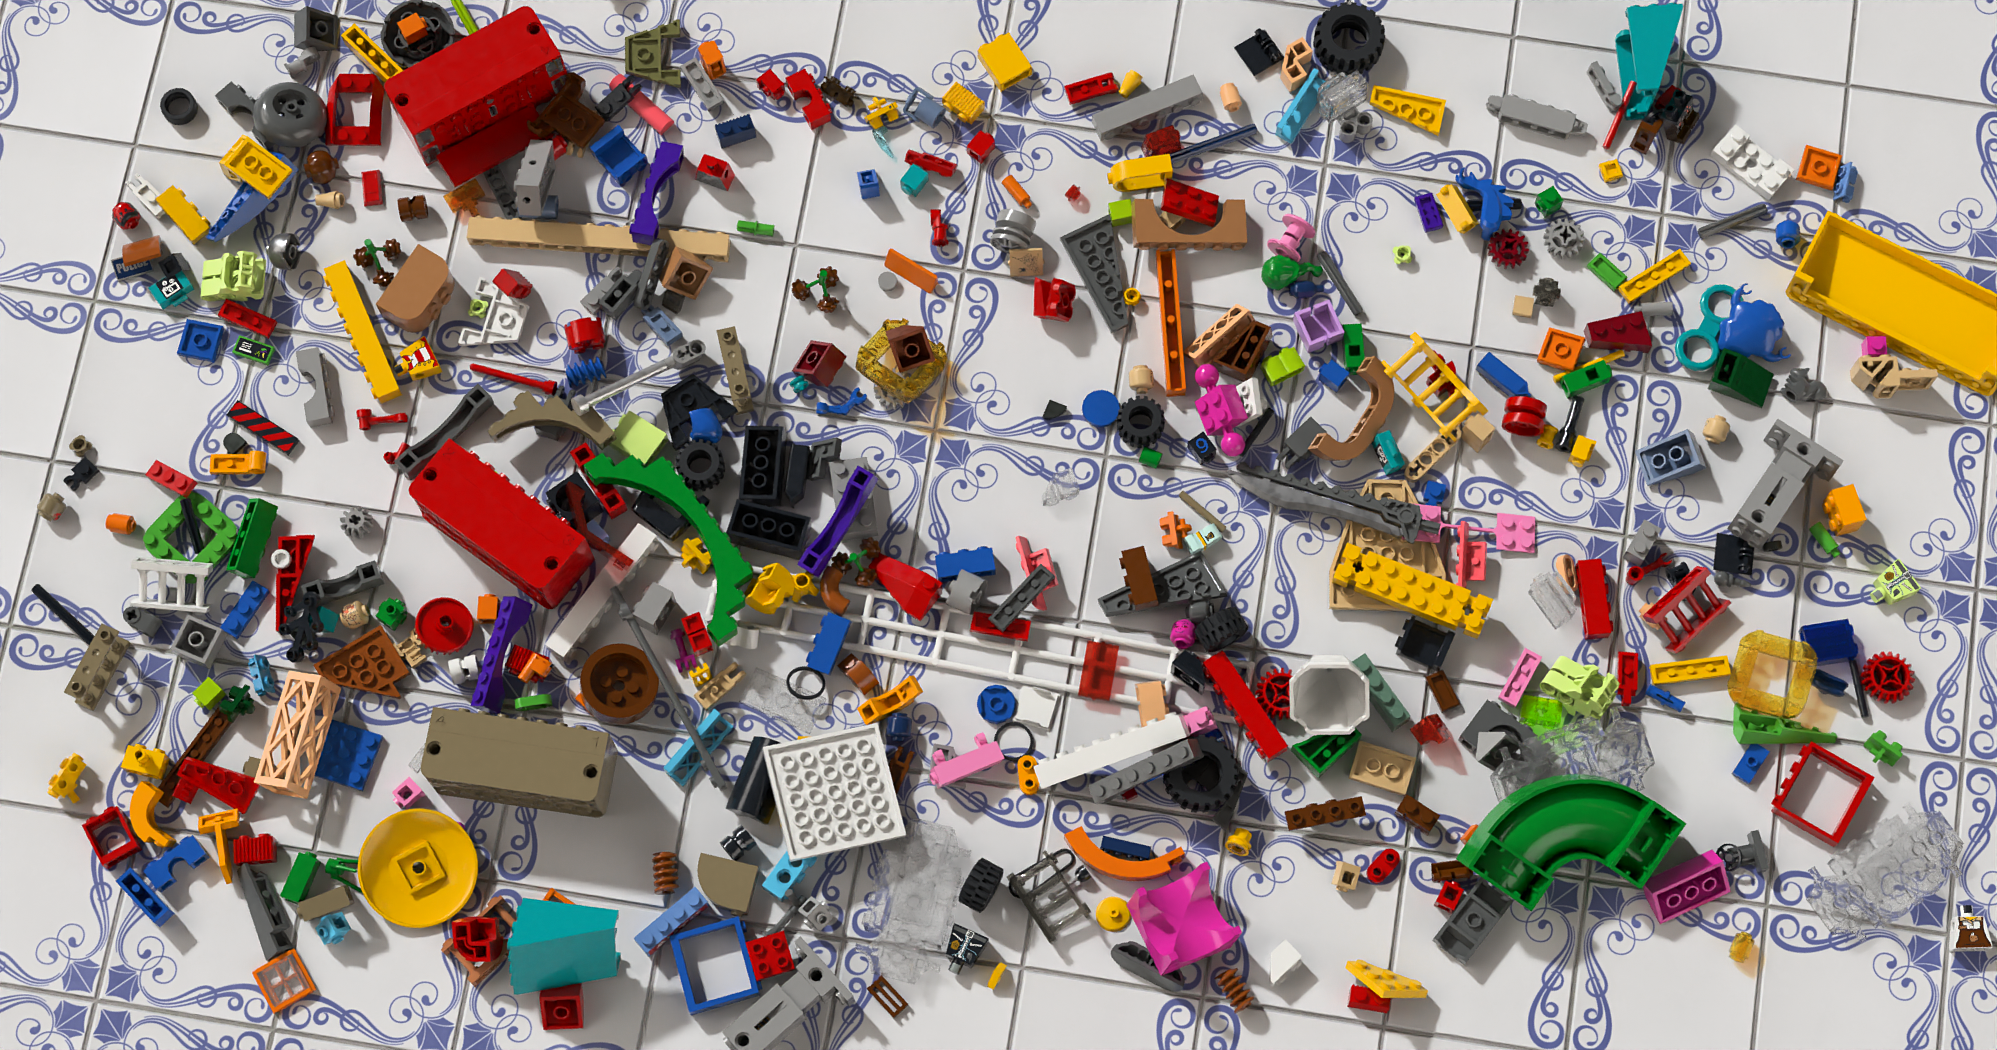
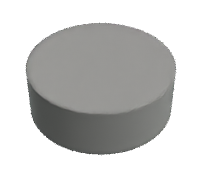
M888 271L883 272L878 278L879 287L884 291L895 289L897 286L896 275Z

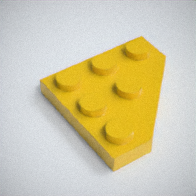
M1363 960L1347 961L1345 968L1381 998H1426L1428 990L1417 980L1409 979L1390 970L1371 965Z

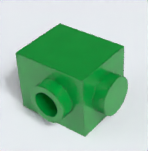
M1552 186L1537 195L1535 205L1545 218L1558 211L1564 200L1555 187Z

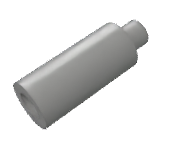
M1672 302L1641 303L1640 306H1634V313L1642 311L1643 316H1672L1673 304Z

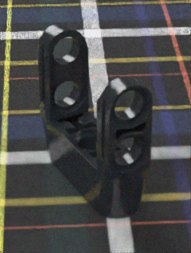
M641 491L631 507V510L638 517L671 542H674L688 530L691 524L683 515L676 519L653 501L655 496ZM704 495L696 499L699 504L703 503L706 507L710 502V499Z

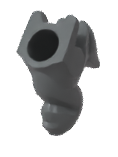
M1794 368L1791 370L1789 378L1786 379L1785 388H1781L1780 392L1790 402L1806 401L1810 398L1820 401L1826 397L1827 388L1821 381H1812L1810 383L1806 381L1804 377L1809 372V368Z

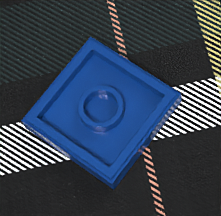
M187 319L177 355L214 363L224 327Z

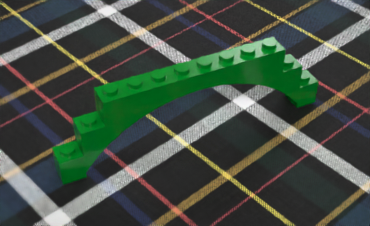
M602 452L584 464L585 473L595 486L599 484L620 485L646 492L672 506L690 522L708 549L717 580L715 610L711 623L707 625V633L718 647L738 634V623L732 615L745 607L746 599L745 594L739 588L753 579L752 571L754 570L748 561L744 562L741 558L740 550L730 544L729 536L725 532L722 533L720 531V526L714 517L710 518L707 514L706 506L703 503L699 504L696 500L697 495L695 492L686 487L684 478L680 474L677 475L675 473V467L670 460L666 461L662 456L645 467L643 462L639 458L636 459L632 454L615 466L613 460L609 456L606 457Z

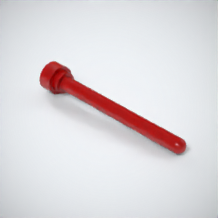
M474 363L470 365V370L542 389V392H545L546 395L554 396L557 390L556 381L548 380L542 382Z

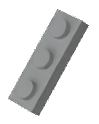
M696 57L680 66L681 71L708 112L724 103V99Z

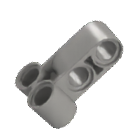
M1342 87L1324 96L1327 106L1341 125L1339 138L1342 142L1351 143L1354 141L1356 133L1365 135L1370 132L1373 122L1372 115L1368 112H1359ZM1364 121V122H1367L1368 124H1367V125H1362L1360 122ZM1350 130L1352 133L1349 134L1345 133L1344 131Z

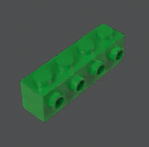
M260 498L249 499L226 571L245 579L255 578L260 569L261 558L265 554L267 540L271 536V527L277 517L278 506Z

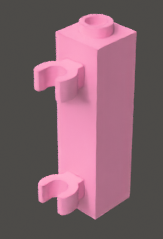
M982 732L974 737L975 743L979 747L978 749L949 761H945L942 750L934 752L932 758L937 766L930 770L931 774H929L932 784H936L937 789L1001 763L1004 760V756L997 741L988 744L985 734Z

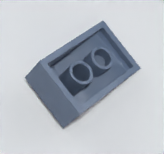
M1689 429L1635 451L1647 486L1689 476L1706 469L1695 435Z

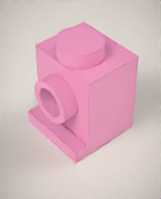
M410 777L392 792L395 796L393 801L400 808L404 806L406 809H409L416 801L426 795ZM411 793V796L405 799V795Z

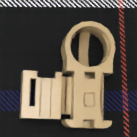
M415 628L409 632L411 636L398 645L393 643L401 658H406L413 669L428 660L425 654L422 656L419 652L420 648L424 645H421V641L417 640Z

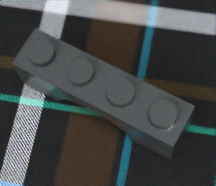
M231 81L215 95L219 104L231 115L239 112L251 115L253 113L256 100L252 96L248 98L245 95L246 91L239 84L236 86ZM254 125L252 133L255 139L269 150L275 144L268 141L266 136L260 131L258 132Z
M374 560L356 566L351 573L331 580L318 579L301 585L303 594L307 592L318 594L321 599L320 606L385 583L380 567Z

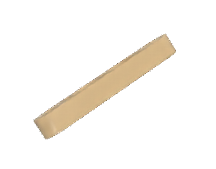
M1456 427L1451 432H1456L1455 437L1457 440L1455 442L1450 438L1447 443L1446 438L1440 433L1406 467L1404 472L1405 479L1412 483L1419 481L1458 443L1461 437L1459 427ZM1441 443L1445 449L1442 452H1437L1434 449V445ZM1429 456L1432 462L1425 465L1421 462V458ZM1419 466L1420 469L1416 473L1417 476H1410V470L1414 471Z

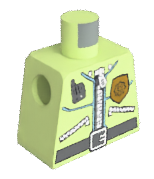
M1897 559L1873 582L1876 590L1870 593V597L1875 603L1884 599L1888 605L1915 595L1921 587L1901 560Z

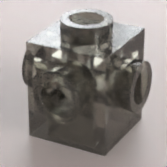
M1552 278L1539 279L1538 284H1534L1532 296H1535L1534 304L1553 307L1556 299L1559 300L1561 288H1558L1559 281H1554Z

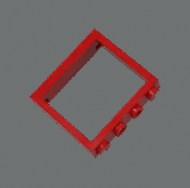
M1811 741L1807 746L1803 745L1798 754L1801 758L1798 762L1795 761L1789 770L1792 774L1789 779L1785 778L1780 786L1783 789L1781 794H1776L1772 800L1773 808L1771 812L1830 846L1835 847L1840 842L1875 777ZM1810 754L1860 782L1832 835L1781 807Z

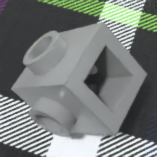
M812 896L798 909V912L805 918L803 922L810 929L814 927L821 931L833 918L828 912L830 907L825 902H819Z

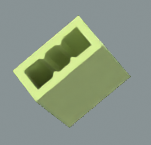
M629 410L627 414L622 415L617 428L613 429L617 439L609 446L627 458L633 454L636 459L639 458L647 467L655 460L669 439L665 432Z

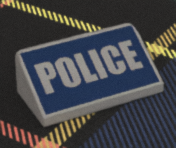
M123 257L111 260L118 282L154 271L152 259L127 267L124 266Z

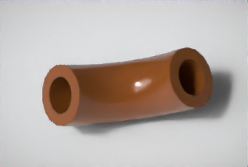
M827 566L820 580V595L825 605L836 615L842 617L850 604V600L841 595L839 591V583L843 574L836 568Z

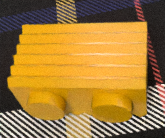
M955 82L942 97L943 107L948 112L953 111L956 113L957 117L964 123L973 124L985 109V102L958 82Z

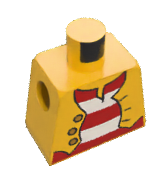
M425 336L402 350L399 354L403 363L394 366L398 377L409 372L413 381L442 373Z

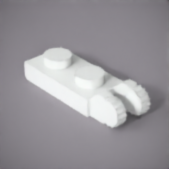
M136 173L134 175L135 179L141 185L136 188L129 180L125 184L159 219L165 214L155 200L161 194L147 180L145 181Z

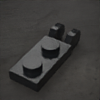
M634 75L628 76L595 106V109L606 122L610 121L642 89L640 83L633 86L630 90L627 89L635 81Z

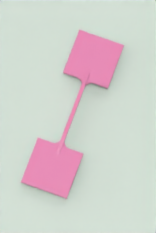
M1415 504L1420 506L1422 519L1441 523L1440 530L1442 528L1458 529V526H1461L1443 523L1441 521L1440 506ZM1497 513V526L1494 529L1469 526V531L1494 533L1496 535L1497 550L1534 553L1535 517ZM1419 530L1414 541L1440 543V530L1438 535Z

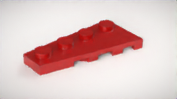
M191 757L184 759L177 773L179 777L234 809L238 808V811L242 814L248 811L260 788V785L254 783V777Z

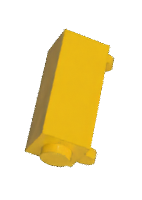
M1452 184L1445 185L1436 194L1458 232L1465 234L1479 224L1457 186Z

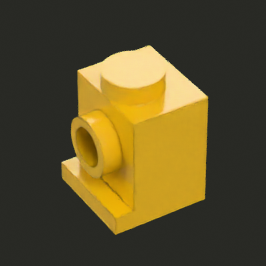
M1578 435L1568 461L1572 462L1574 466L1583 467L1585 460L1589 462L1597 441Z

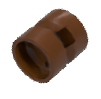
M425 195L413 196L412 199L405 197L397 200L402 222L413 221L414 217L417 220L428 218Z

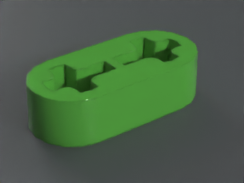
M550 694L515 699L516 711H529L552 706Z

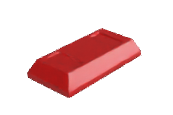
M380 170L361 172L364 207L382 205Z

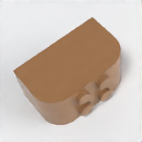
M418 244L376 303L382 317L407 332L416 333L425 330L433 320L438 318L441 308L450 301L454 290V279L447 263L442 257Z

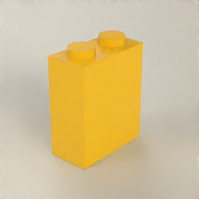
M1009 32L1005 35L997 36L994 41L989 44H983L977 50L978 59L1000 92L1032 75L1031 64Z

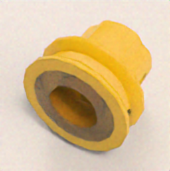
M1236 828L1234 835L1227 838L1228 841L1225 843V847L1235 855L1247 856L1251 849L1249 842L1252 834L1244 828Z

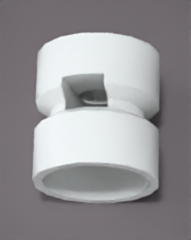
M475 654L464 657V660L457 658L448 661L454 685L465 683L466 679L470 681L478 680L480 667Z

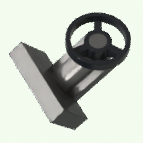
M1759 830L1751 831L1747 835L1748 845L1737 847L1734 844H1723L1717 849L1716 854L1718 856L1720 851L1724 854L1723 859L1726 862V871H1734L1739 867L1755 864L1757 873H1762L1769 869ZM1726 846H1732V847H1733V848H1728L1727 851L1723 849V848L1726 847Z

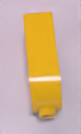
M1170 154L1118 162L1111 167V173H1107L1108 184H1113V188L1120 192L1164 187L1167 178L1172 180L1173 169Z

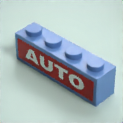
M694 887L635 936L634 940L645 954L650 957L670 940L669 936L677 934L710 905L699 890Z

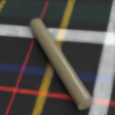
M1185 491L1179 494L1183 501L1208 522L1214 523L1221 533L1225 531L1227 527Z

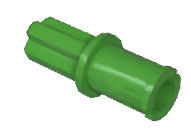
M741 220L737 223V231L754 233L755 236L761 234L773 237L775 225Z

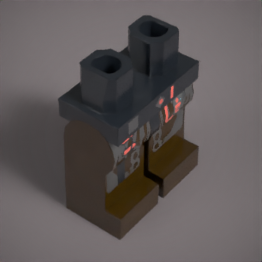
M1676 89L1672 94L1673 97L1670 102L1665 106L1660 119L1664 121L1663 126L1667 140L1684 145L1700 115L1699 112L1693 109V96L1687 95L1685 91Z

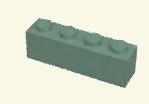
M1366 653L1352 661L1369 679V700L1390 730L1393 732L1407 723L1411 717Z

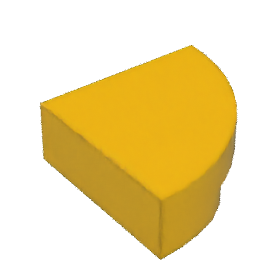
M1003 963L998 964L991 975L987 987L994 990L1007 965Z

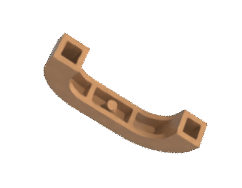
M1376 356L1365 357L1356 371L1370 387L1371 400L1368 407L1344 442L1336 441L1328 433L1317 434L1308 448L1317 457L1328 461L1353 459L1367 449L1369 444L1374 441L1378 430L1385 424V419L1394 401L1393 379L1384 372L1386 367Z

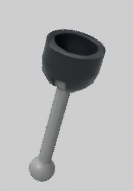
M1082 864L1076 869L1075 878L1054 893H1049L1048 898L1055 900L1059 893L1076 881L1085 882L1092 878V876Z

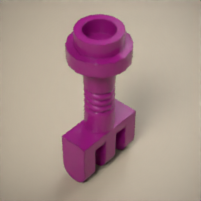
M682 628L670 631V639L675 640L679 650L680 658L675 660L679 673L683 672L681 664H685L687 671L690 670L688 662L691 661L692 666L697 668L694 654L689 656L687 654L682 638L685 636V632L682 631Z

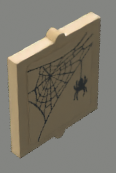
M1042 248L1009 249L1010 260L1008 265L1010 266V277L1043 275V264L1045 262Z

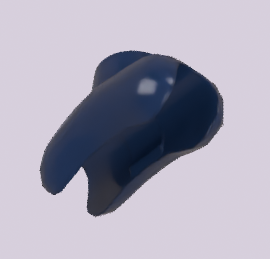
M1820 669L1814 670L1810 679L1811 685L1822 694L1843 697L1845 695L1843 693L1844 690L1848 688L1846 681Z

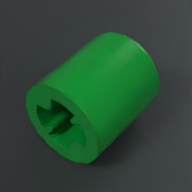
M1144 447L1139 463L1157 469L1163 453Z

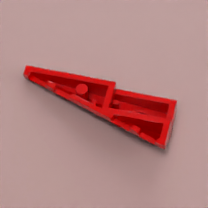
M315 535L278 537V550L283 549L289 552L292 562L286 569H278V574H276V632H279L280 624H286L288 617L284 615V609L286 606H292Z

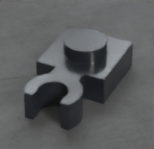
M84 457L71 469L74 474L65 477L63 481L65 484L74 481L70 488L75 491L79 488L81 481L87 484L100 471Z

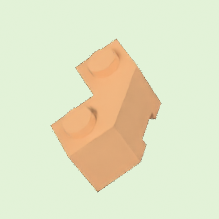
M1303 37L1287 45L1280 79L1289 92L1301 87L1307 78V73L1302 68V65L1311 61L1313 51Z

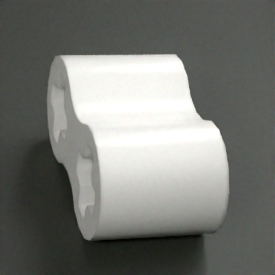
M738 623V634L724 643L755 649L758 645L760 628L755 625Z

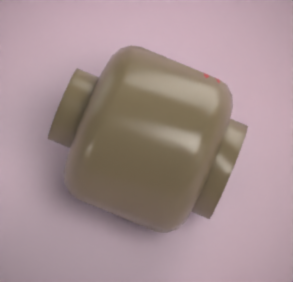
M56 492L53 495L50 493L45 494L37 505L38 514L50 522L51 520H58L66 509V504L63 502L65 498Z

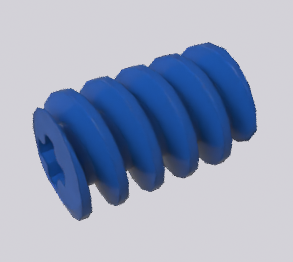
M598 356L595 359V363L589 358L587 365L583 360L580 367L576 362L573 365V369L569 364L566 365L565 371L570 388L572 387V382L576 387L579 386V380L583 384H586L587 378L590 382H593L594 376L599 381L601 380V374L607 378L603 362Z

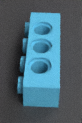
M786 851L762 884L763 889L781 902L785 899L788 900L785 892L788 889L793 890L796 883H801L806 875L804 872L808 866L811 868L815 864L817 857L801 859V866L793 867ZM783 875L791 877L788 883L780 882V878Z

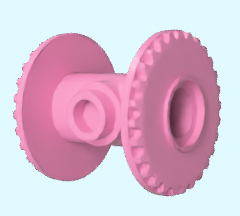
M1285 214L1282 221L1286 225L1287 230L1280 240L1269 239L1267 246L1276 256H1287L1299 262L1301 257L1295 249L1300 245L1302 237L1314 238L1316 231L1311 224L1294 214Z

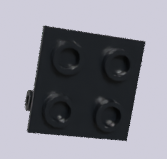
M1261 28L1254 32L1256 35L1234 47L1253 76L1284 59L1283 54L1266 30H1261Z
M1717 533L1713 570L1751 576L1754 547L1750 546L1747 541L1740 537Z

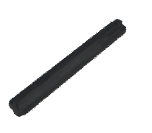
M36 584L31 591L90 645L94 635L40 584Z

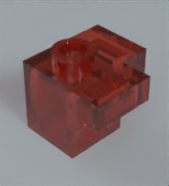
M1437 713L1426 716L1410 728V731L1420 745L1427 744L1431 740L1441 744L1451 738L1446 732L1448 728Z

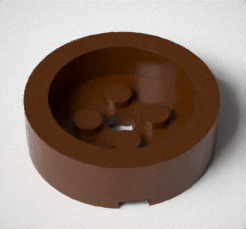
M610 644L598 649L586 660L581 671L580 695L583 704L594 717L603 722L624 725L641 719L653 707L658 693L659 678L646 654L641 649L629 644ZM615 682H621L625 687L623 690L617 691L613 686Z

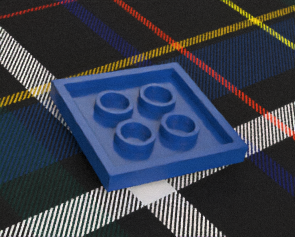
M331 720L314 776L363 792L384 737L358 727Z

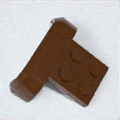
M570 72L566 74V83L535 121H527V126L531 132L540 138L547 137L554 130L583 150L604 125L605 119L578 101L584 92L586 81L575 72Z

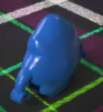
M1748 283L1742 284L1731 297L1729 318L1724 319L1720 323L1719 349L1722 351L1723 348H1726L1747 358L1754 355L1768 362H1778L1789 358L1791 354L1782 355V351L1787 347L1780 348L1778 354L1772 353L1775 342L1783 334L1782 329L1785 323L1780 313L1773 304L1762 300H1756L1752 303L1741 301L1742 295H1748L1752 292V290L1747 293L1744 292L1743 288Z

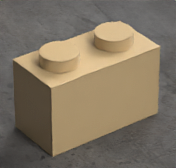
M1480 413L1475 417L1471 415L1465 421L1461 436L1477 453L1491 440L1495 431V427Z

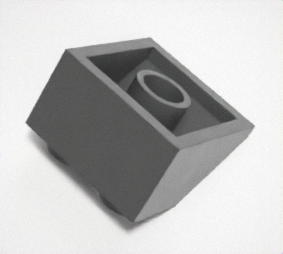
M308 6L294 14V47L302 50L309 47H315L317 51L337 50L338 16Z

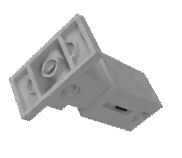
M1779 419L1776 420L1763 440L1770 447L1779 450V452L1727 528L1734 536L1744 539L1750 546L1759 550L1770 537L1811 473L1814 472L1820 479L1829 482L1844 461Z
M800 936L794 941L796 953L803 960L796 966L797 973L781 987L778 984L772 987L722 1032L725 1036L723 1040L731 1050H772L806 1020L804 1014L820 1000L825 1003L835 994V997L842 1005L847 1004L850 1007L855 1003L854 996ZM822 976L821 980L813 981L814 977ZM749 1040L748 1045L740 1046L742 1041Z

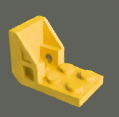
M245 135L238 139L219 162L226 177L238 182L245 181L268 199L272 197L293 172L289 166Z

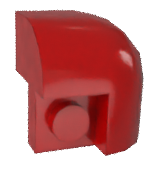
M473 916L452 921L454 948H457L459 953L466 958L465 960L471 962H492L500 956L503 947V936H500L499 918Z

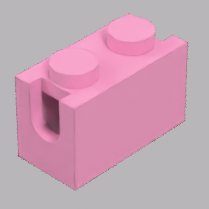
M1207 706L1183 716L1190 736L1198 737L1218 728L1213 714ZM1187 737L1179 739V741H1184L1187 739Z

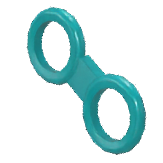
M1725 284L1714 285L1707 288L1702 294L1700 308L1704 319L1698 329H1690L1682 333L1675 344L1676 357L1687 369L1704 371L1711 368L1718 361L1720 350L1715 337L1720 330L1721 321L1729 317L1722 318L1713 314L1709 309L1708 300L1715 293H1725L1732 297L1736 291L1733 287ZM1693 337L1704 339L1711 347V357L1707 361L1700 363L1689 360L1683 352L1684 342Z

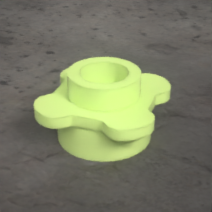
M1403 245L1394 247V262L1396 264L1401 262L1411 263V248Z
M479 299L471 300L468 315L471 317L479 316L481 319L485 318L486 308L489 307L488 302Z

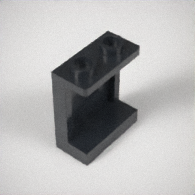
M1412 615L1411 619H1406L1402 630H1405L1403 637L1399 636L1396 641L1395 647L1398 648L1396 654L1438 672L1456 633L1450 630L1447 633L1416 620V616Z

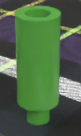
M1820 521L1809 528V531L1827 554L1831 553L1834 558L1841 554L1837 550L1838 544Z

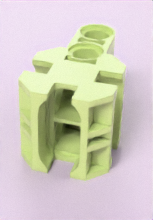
M239 251L237 252L239 256L225 253L221 259L204 261L201 299L205 301L231 299L241 302L248 301L247 297H252L255 300L261 299L264 295L266 260L263 258L256 259L257 254L253 252Z
M1560 656L1540 683V689L1547 695L1562 702L1569 714L1575 716L1577 711L1585 715L1584 722L1597 724L1615 699L1617 694L1615 691L1619 688L1620 683L1610 673H1607L1606 677L1598 674L1599 667L1594 664L1582 666L1565 656Z

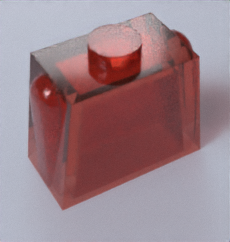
M1173 125L1146 134L1141 146L1144 156L1165 155L1182 149L1180 132Z

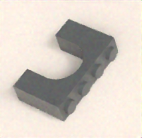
M1487 699L1460 735L1458 741L1474 752L1477 748L1479 732L1503 729L1513 733L1523 746H1521L1520 756L1506 775L1520 786H1523L1552 745L1549 744V740L1545 737L1533 733V729L1527 724L1522 725L1518 722L1513 714L1501 710V706L1495 701L1490 702Z

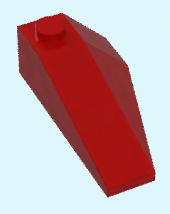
M879 553L878 558H875L868 566V569L875 570L878 581L886 587L892 598L896 599L902 610L918 621L924 618L942 595V582L926 572Z

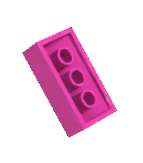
M1713 850L1649 878L1643 886L1645 897L1660 924L1731 892L1724 862Z

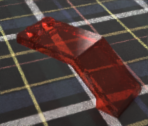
M569 481L565 490L576 531L586 538L591 548L613 561L614 567L621 571L623 569L627 571L634 560L588 531L580 502L586 491Z

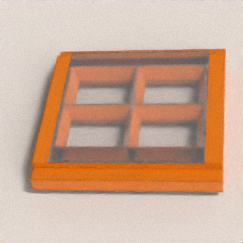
M295 948L252 972L273 1014L280 1012L317 990Z

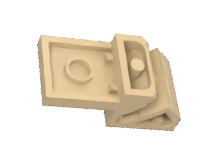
M1888 354L1880 355L1879 357H1871V355L1861 356L1850 370L1851 382L1863 391L1870 383L1876 387L1873 391L1875 398H1891L1896 390L1929 389L1938 377L1937 369H1930L1929 367L1920 368L1919 370L1903 368L1899 371L1897 356L1891 357Z

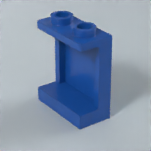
M617 125L590 146L592 155L619 185L623 182H628L637 171H642L648 164L647 156L642 154L628 139L620 125Z

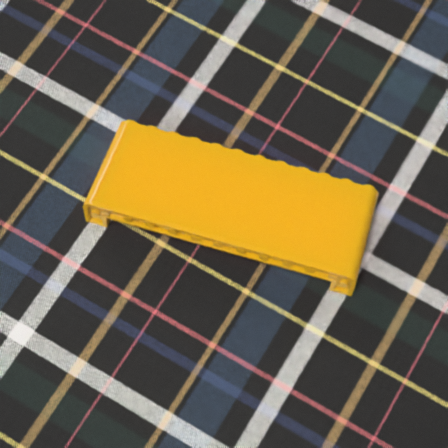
M1827 211L1785 291L1786 295L1790 299L1866 337L1886 336L1888 348L1930 369H1937L1938 373L1982 395H1992L1997 389V294L1854 222L1840 217L1836 213Z

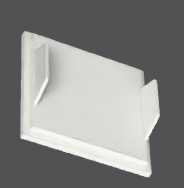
M1023 684L1012 721L1050 731L1061 694Z

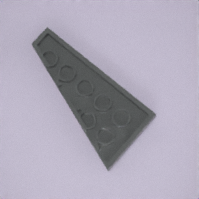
M1108 214L1060 237V241L1112 334L1127 327L1128 319L1111 217Z
M1200 551L1151 574L1158 600L1157 606L1136 611L1135 605H1130L1128 594H1131V589L1126 586L1097 600L1105 616L1111 617L1227 597V592Z

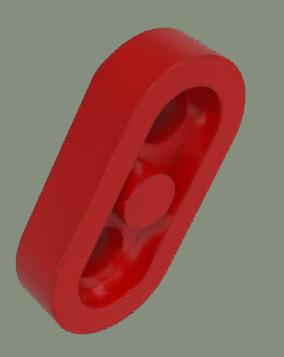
M1385 849L1368 867L1366 871L1367 879L1374 884L1383 882L1399 864L1400 856L1398 852L1394 849ZM1391 855L1394 860L1388 861L1386 857ZM1375 869H1378L1380 871V875H1375L1373 871Z

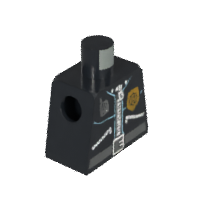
M954 923L946 951V957L952 960L948 970L959 975L963 965L972 968L987 947L989 938Z

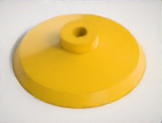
M1119 897L1105 898L1096 909L1098 924L1110 932L1123 930L1131 920L1127 902Z

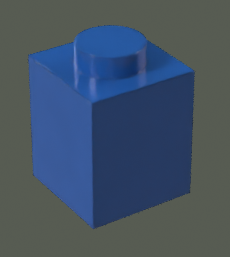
M1332 359L1328 364L1324 363L1318 371L1320 373L1318 380L1336 393L1349 377V372Z

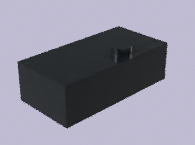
M745 426L739 489L740 500L763 506H781L787 432L783 426Z
M737 499L726 534L731 540L730 543L800 560L811 530V517Z

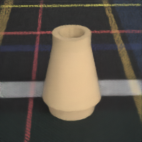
M334 191L317 194L315 196V203L317 206L339 209L344 206L345 198L343 193Z

